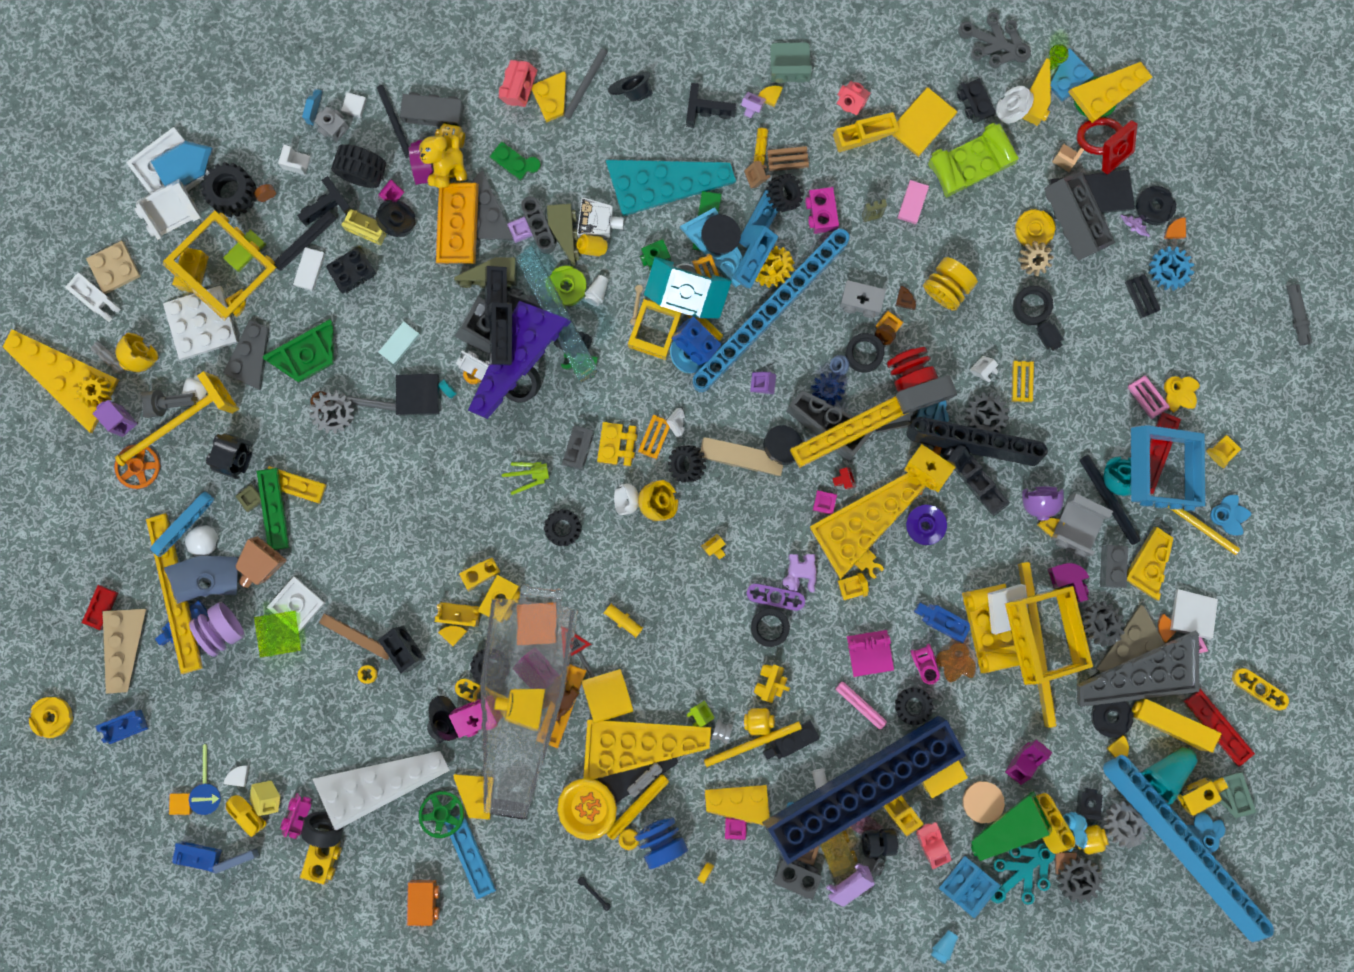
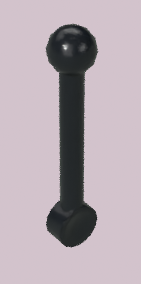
M580 877L578 884L583 885L603 905L605 911H609L611 905L605 902L586 883L584 877Z

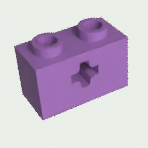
M110 400L100 403L96 408L97 410L93 412V415L108 432L121 437L125 436L138 424L123 406Z

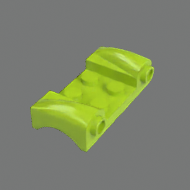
M989 124L984 128L985 131L982 136L949 152L948 150L943 151L939 149L931 154L932 158H930L928 165L937 176L946 198L1017 163L1019 158L1001 124Z

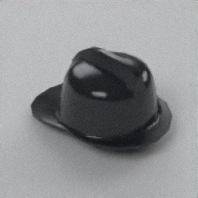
M648 71L622 78L610 85L608 93L611 95L624 94L632 102L644 100L653 94L648 80L651 73Z
M445 696L433 698L428 708L429 721L427 731L436 740L437 744L443 741H453L458 738V734L449 718V715L456 709V706L452 700Z

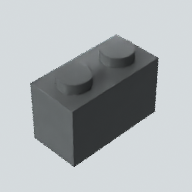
M1105 545L1101 547L1100 587L1119 589L1127 587L1128 546Z

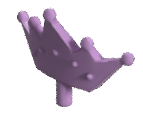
M1122 214L1120 215L1125 224L1131 227V231H1137L1139 235L1150 237L1145 230L1146 226L1142 225L1141 218L1133 219V216L1126 217Z

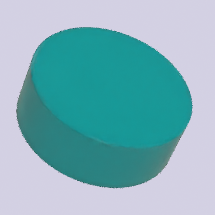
M445 379L438 383L440 389L449 398L452 399L457 395V392Z

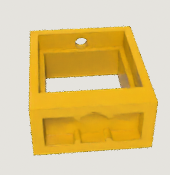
M644 299L628 342V348L666 360L673 342L671 337L677 331L682 313L662 307L651 299L649 301ZM647 308L674 317L664 348L636 339Z

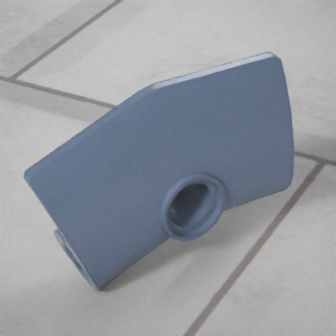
M197 556L165 567L164 570L170 581L176 603L179 604L199 596H209L210 594L236 595V564L238 558ZM205 581L210 584V587L204 589L199 584Z

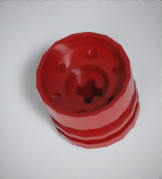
M926 347L906 350L897 354L886 363L888 368L897 367L890 372L891 376L901 374V378L894 382L898 392L930 380L938 379L934 366L924 368V364L931 360L930 356L921 357L928 352Z

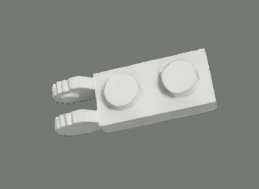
M79 272L65 287L92 311L101 315L108 322L112 320L111 316L101 310L105 304L110 306L114 312L118 313L121 310L109 300L108 296Z

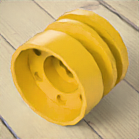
M944 257L936 267L937 274H931L929 280L924 282L923 288L936 302L954 311L964 301L965 297L963 294H969L978 281L966 266L953 258Z

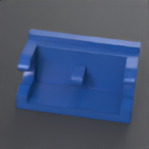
M142 710L129 712L95 726L97 732L103 733L104 738L101 741L109 743V745L148 730Z
M180 841L175 844L172 863L214 873L213 867L219 864L222 850Z

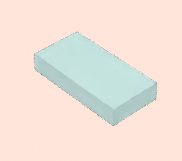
M403 321L378 353L393 365H396L420 334Z

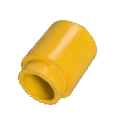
M583 234L577 240V249L580 254L599 257L607 251V241L602 237Z

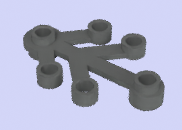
M995 12L990 13L986 19L994 36L975 29L971 22H963L960 25L958 34L961 38L969 39L974 37L991 44L984 48L975 47L972 50L971 57L975 61H979L982 57L1000 50L1009 52L1002 56L995 54L990 58L989 65L992 68H998L1001 64L1012 60L1019 63L1026 62L1031 56L1030 47L1025 43H1021L1016 31L1018 25L1014 20L1007 21L1004 27L1005 32L1010 35L1013 44L1006 42L998 23L999 15ZM990 17H994L996 21L992 22ZM1008 25H1013L1014 29H1009ZM964 27H969L970 31H965ZM1018 50H1023L1025 54H1020ZM978 51L981 55L976 56L974 52ZM997 59L999 63L995 64L992 60Z

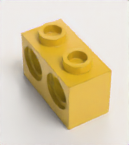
M187 248L180 254L178 264L201 285L209 256L201 250ZM174 276L172 285L179 290L193 293Z
M340 842L333 847H329L330 852L328 855L323 854L321 848L309 845L300 878L323 885L332 880L336 870L333 865L335 859H339L342 850L339 847ZM316 865L323 867V875L316 873Z

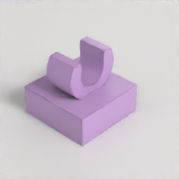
M748 92L741 103V106L746 107L744 115L752 118L755 111L759 113L764 107L766 99Z

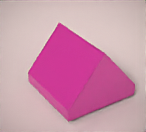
M390 179L378 196L383 201L393 200L392 202H397L404 194V191Z

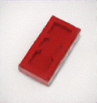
M97 585L81 623L98 630H103V611L112 610L118 592Z

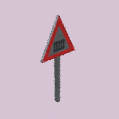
M563 626L565 660L577 653L590 677H595L580 652L590 646L591 643Z

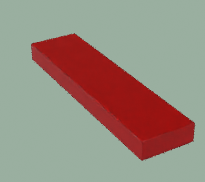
M1162 412L1156 427L1178 430L1181 419ZM1150 440V494H1154L1171 449L1172 441Z
M1201 689L1183 701L1202 725L1222 733L1217 743L1237 767H1240L1255 755Z

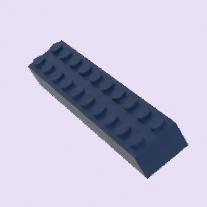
M938 715L762 823L782 859L788 865L965 757L966 754L948 721Z

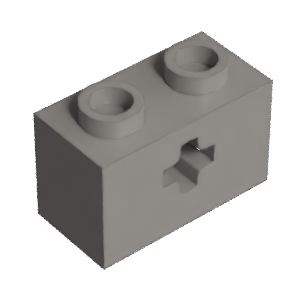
M847 280L840 308H844L843 311L847 313L861 312L863 316L868 318L879 317L886 289ZM861 297H864V304L860 303Z

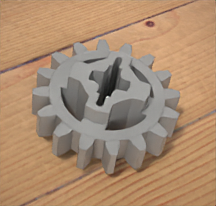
M327 390V395H323L320 392V399L313 398L315 405H310V409L313 412H310L309 415L310 418H314L312 424H318L319 431L325 428L326 434L330 430H333V433L336 434L338 428L344 431V425L350 426L348 419L354 418L353 414L350 413L354 411V408L349 406L352 402L350 399L345 400L346 395L344 393L339 396L338 390H335L334 394ZM342 405L345 407V415L340 412ZM318 409L323 412L321 419L318 416ZM335 409V412H336L335 414H334V413H331L330 415L328 414V410L332 411V410Z
M1122 801L1111 805V808L1105 811L1108 816L1103 817V820L1107 822L1104 828L1110 831L1107 836H1113L1112 842H1119L1121 848L1124 846L1132 848L1142 844L1141 841L1146 840L1144 834L1149 832L1147 828H1144V825L1148 823L1143 821L1142 816L1135 808H1132L1133 806L1130 803L1126 804Z

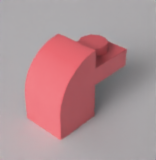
M936 822L926 824L920 830H917V838L932 869L951 861L949 850L942 839Z

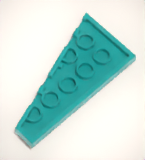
M605 160L623 217L701 194L702 191L707 192L736 183L730 162Z

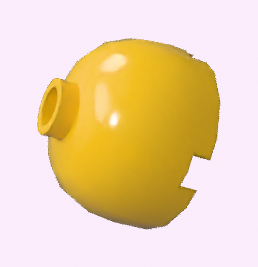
M128 332L119 340L115 354L119 365L124 370L143 372L151 368L159 356L151 344L148 349L142 342L144 338L134 333Z
M665 480L653 481L645 485L638 497L641 513L652 521H665L674 517L678 509V499L675 500L673 493H676L673 486Z

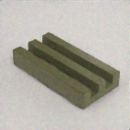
M882 199L879 205L878 201L873 202L872 206H870V203L865 204L862 213L863 222L882 218L887 207L886 200Z

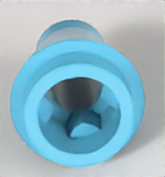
M948 930L932 948L931 956L946 964L947 960L950 961L959 937Z

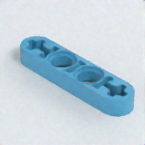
M206 491L200 494L154 542L150 550L158 557L164 555L213 503L214 498Z

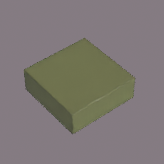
M253 484L235 496L248 513L261 504L260 493Z

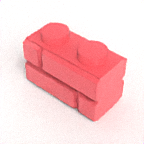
M510 60L509 66L505 70L503 84L499 88V98L507 105L526 107L537 69L529 62Z

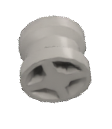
M717 720L711 739H719L727 744L733 724L729 723L726 725L722 721Z

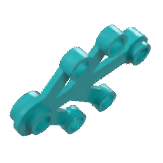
M1041 843L1036 848L1017 847L1019 849L1017 855H1013L1012 850H1009V854L1014 858H1019L1021 855L1033 857L1027 863L1004 861L1001 858L994 860L993 867L999 872L1014 870L1017 872L997 890L1001 892V897L996 899L993 895L990 899L997 904L1002 903L1006 899V893L1024 878L1023 892L1020 898L1023 903L1027 905L1032 904L1035 900L1032 894L1033 870L1038 865L1039 879L1036 881L1037 887L1042 891H1047L1050 888L1048 864L1054 860L1055 854L1049 850L1046 843ZM1044 850L1048 851V856L1046 858L1042 857V852ZM999 861L1003 862L1001 869H998L996 866ZM1045 880L1047 884L1044 888H1041L1040 882ZM1026 894H1030V901L1024 900Z

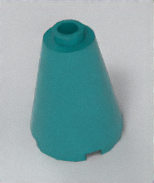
M1182 747L1144 769L1141 774L1164 800L1169 801L1168 804L1170 805L1176 801L1198 762L1197 755L1190 748Z

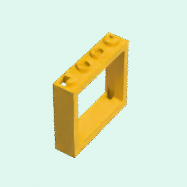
M214 211L163 261V266L225 321L275 271L276 267L274 266L275 262L266 255L264 257L259 252L260 248L253 241L248 242L244 238L245 234L238 227L233 228L228 223L229 219L220 212L218 214ZM214 221L266 268L228 308L224 307L174 261Z
M1073 586L1005 603L1024 685L1040 684L1093 667ZM1056 597L1073 664L1043 673L1026 605Z

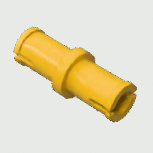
M612 603L603 613L615 621L619 628H624L635 638L643 629V627L629 618L630 615L628 613L624 614Z

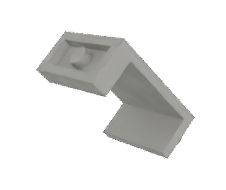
M1077 493L1071 494L1051 539L1056 541L1055 544L1061 548L1067 549L1069 547L1075 550L1074 554L1080 557L1093 556L1095 551L1091 550L1101 525L1104 519L1111 517L1113 511Z

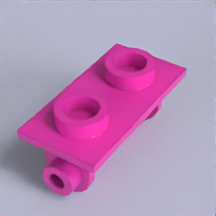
M296 793L295 798L290 799L288 804L289 814L287 818H283L280 830H282L285 838L288 833H290L289 837L297 839V836H300L304 820H300L298 817H306L312 805L310 803L311 798L304 796L301 799L300 795Z

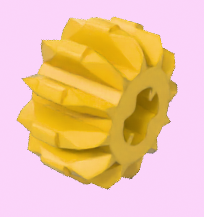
M91 374L90 379L83 377L84 384L78 383V386L81 387V390L76 391L78 395H81L78 400L85 403L86 407L90 408L93 406L96 409L106 399L112 400L109 394L114 391L109 388L111 382L105 381V377L101 375L97 377V375Z

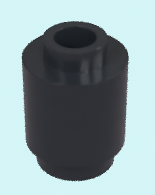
M1049 320L1036 328L1038 331L1037 335L1046 350L1051 349L1055 351L1063 346L1062 341L1065 339L1055 323L1052 324Z

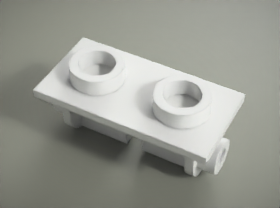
M461 351L464 357L457 360L456 365L459 366L458 368L469 374H472L474 369H477L474 376L482 381L490 362L486 360L484 363L478 360L479 356L471 351H468V353Z

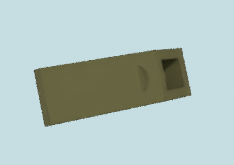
M571 204L547 205L549 229L571 265L576 267V261H579V251L575 249L574 244L578 240L577 229L573 228V222H577L576 210H572Z
M495 257L454 277L456 284L462 288H471L472 285H479V287L485 288L486 266L507 267V289H509L511 286L517 285V261L515 258Z

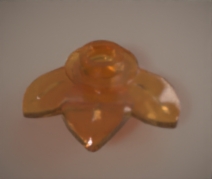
M955 643L949 650L941 651L936 657L937 665L944 667V675L948 682L956 681L962 674L969 678H973L975 675V661L969 656V649L965 644ZM959 650L963 653V655L961 657H957L955 655V652Z

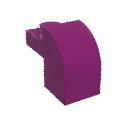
M423 140L411 143V147H409V158L415 185L428 183V176L434 172L433 163L425 164L420 159L419 146Z
M1065 563L1047 569L1053 588L1070 584V587H1074L1077 603L1088 600L1087 595H1089L1086 584L1082 583V580L1089 578V575L1081 566Z
M1037 739L1031 743L1027 742L1010 762L1005 773L1022 785L1033 777L1038 766L1048 760L1053 752Z

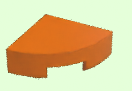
M1180 218L1171 223L1165 232L1164 239H1185L1186 218Z
M1162 614L1158 620V632L1164 643H1166L1176 631L1170 630L1171 620L1165 614Z

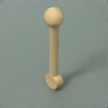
M641 285L635 287L637 292L633 318L630 320L633 326L637 319L640 293L643 292Z

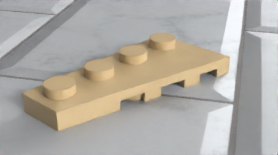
M146 609L103 611L106 694L128 692Z

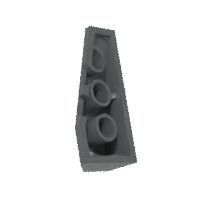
M478 296L463 319L455 337L474 348L490 354V328L485 327V300Z

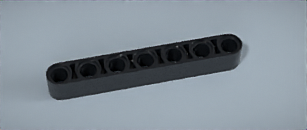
M924 417L915 418L906 431L907 437L913 442L946 449L951 447L954 450L960 444L965 446L971 454L1029 466L1038 465L1048 453L1047 446L1040 441Z

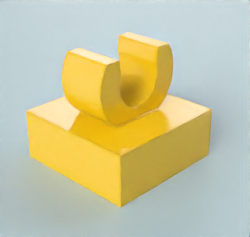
M718 534L701 545L709 556L714 553L719 560L725 556L721 548L726 544Z

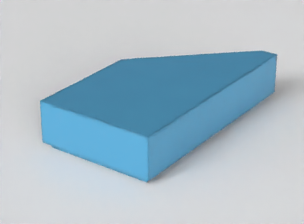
M315 89L313 96H309L306 100L302 117L307 124L314 125L322 90Z

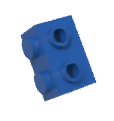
M694 316L684 321L671 337L676 345L683 349L690 356V359L699 366L709 361L721 345Z

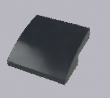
M439 374L396 375V415L439 414Z

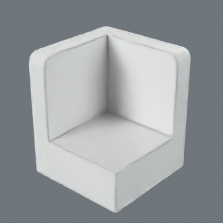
M283 145L278 164L284 170L306 175L311 157L295 152L291 146Z

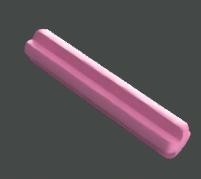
M841 682L836 687V691L878 729H882L886 725L887 721L847 684Z

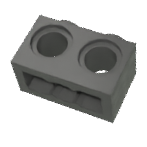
M781 859L773 883L813 900L822 879V875L818 873L819 869L811 865L803 867L799 865V860H794L787 865ZM787 867L794 869V874L790 878L783 876V870ZM805 876L813 877V883L810 886L802 884Z

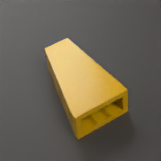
M1147 699L1137 700L1132 707V712H1134L1133 718L1201 751L1213 753L1222 734Z

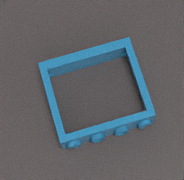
M1148 425L1132 427L1131 502H1139L1140 506H1153L1155 504V508H1168L1169 506V509L1179 510L1184 507V511H1194L1195 507H1205V434ZM1150 439L1184 443L1185 500L1150 496Z

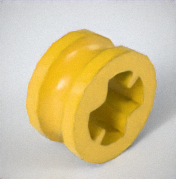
M371 665L362 666L358 671V679L364 684L373 683L377 678V670ZM370 669L372 678L365 680L363 671Z

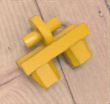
M775 664L773 666H762L760 675L768 677L767 684L757 683L754 689V693L762 697L761 700L773 703L774 697H781L783 690L790 691V688L785 686L788 678L782 676L785 668Z

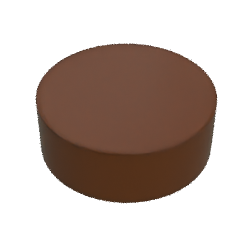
M265 184L258 187L254 194L259 202H265L273 198L276 192L272 185Z

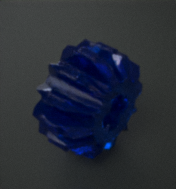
M829 372L828 378H826L824 373H821V380L819 378L814 379L817 385H811V389L815 390L812 395L815 397L819 396V399L826 401L827 404L830 401L831 405L835 406V399L837 401L842 400L839 394H845V390L841 389L844 386V382L837 383L840 376L837 375L833 379L832 372ZM825 385H827L828 388H833L830 394L828 391L824 392Z

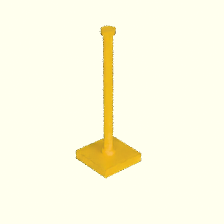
M205 371L197 375L208 395L122 455L118 454L115 456L117 463L120 466H124L130 458L213 401L220 410L232 414L238 411V406L219 377Z

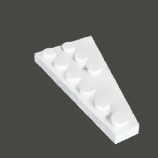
M437 751L314 778L313 781L334 829L338 830L450 770L441 752Z

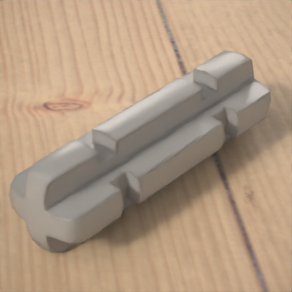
M95 342L91 346V350L107 365L111 366L116 373L121 374L124 371L119 365L117 357L101 343Z
M654 763L649 771H645L635 781L636 783L628 788V792L633 797H636L641 792V789L643 790L655 779L654 776H658L662 772V767L658 763Z

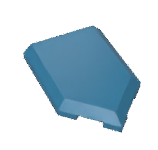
M184 141L152 159L151 163L164 186L178 179L186 186L205 175L207 162L213 148Z

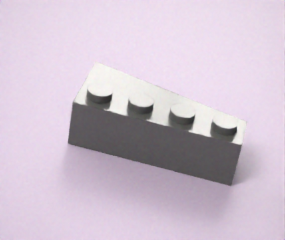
M803 390L786 410L787 413L816 436L855 417V415L852 416L841 408L833 407L827 404L826 401ZM874 431L835 451L849 462Z

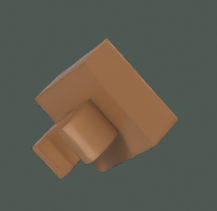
M761 161L753 162L744 170L751 189L758 187L770 178V175H766L764 172L767 166L762 165Z

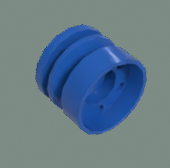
M674 817L655 821L644 827L634 836L636 841L646 838V841L641 843L639 848L650 847L651 849L644 855L649 869L664 865L689 851L683 837L675 839L672 837L679 831V828H668L676 823Z

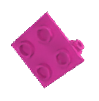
M887 630L847 636L853 677L894 671L890 649L891 640Z

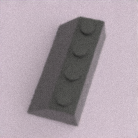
M1082 171L1044 188L1046 198L1051 203L1054 215L1060 222L1063 234L1068 239L1071 251L1078 261L1115 244Z

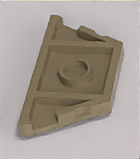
M1143 605L1138 606L1123 628L1125 633L1120 635L1121 640L1109 648L1096 667V670L1105 672L1165 644Z

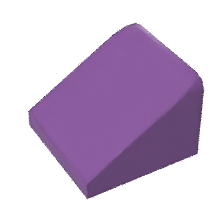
M752 372L750 392L774 394L776 375L771 372Z

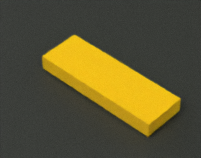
M279 470L282 492L319 504L321 503L326 484Z

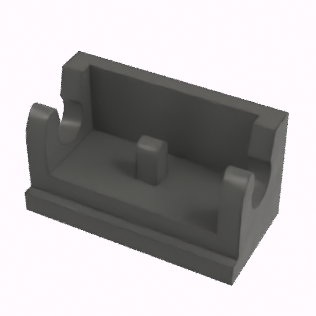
M576 425L573 426L561 465L583 471L594 436L593 430Z

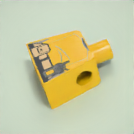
M1202 778L1184 786L1178 795V799L1184 810L1194 816L1220 802L1222 799L1219 793L1229 788L1223 778L1213 782L1208 778Z

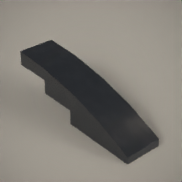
M943 448V449L940 450V451H941L942 455L945 457V459L947 460V457H948V456L944 455V452L946 451V448ZM970 454L971 458L962 471L956 473L994 517L1005 509L1010 502L996 488V484Z

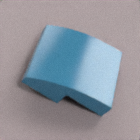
M964 856L939 889L975 919L1000 888V885Z

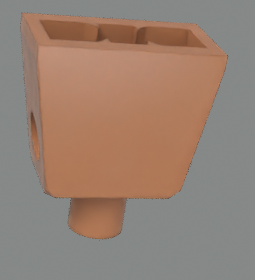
M258 536L247 540L236 564V569L243 574L238 582L245 588H249L252 583L256 585L264 583L287 560Z

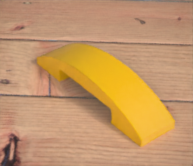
M902 795L883 806L906 837L924 825Z

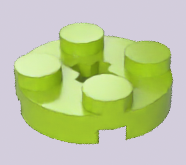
M561 266L553 270L547 280L546 288L550 298L557 305L573 306L585 297L587 284L584 275L571 266ZM565 281H567L568 284H572V287H570L569 291L561 289V286H564Z

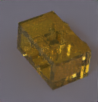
M846 830L820 845L833 878L855 870V863L858 862L854 850L850 851L847 845L850 839ZM839 846L840 849H844L841 851V856L839 857L837 854H833L836 851L835 847Z

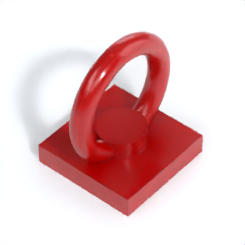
M1100 117L1093 123L1088 120L1077 131V143L1084 151L1090 154L1103 155L1102 171L1109 174L1135 152L1138 124L1131 120L1123 127L1119 122L1106 117ZM1104 125L1113 128L1116 133L1104 143V147H1096L1090 145L1085 140L1086 131L1094 126Z

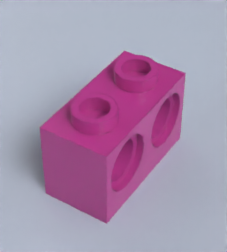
M833 187L809 190L808 197H805L806 209H810L811 216L808 217L809 228H813L814 234L837 230L839 222ZM822 198L825 204L818 205L815 199ZM824 217L828 220V223L821 224L818 218Z

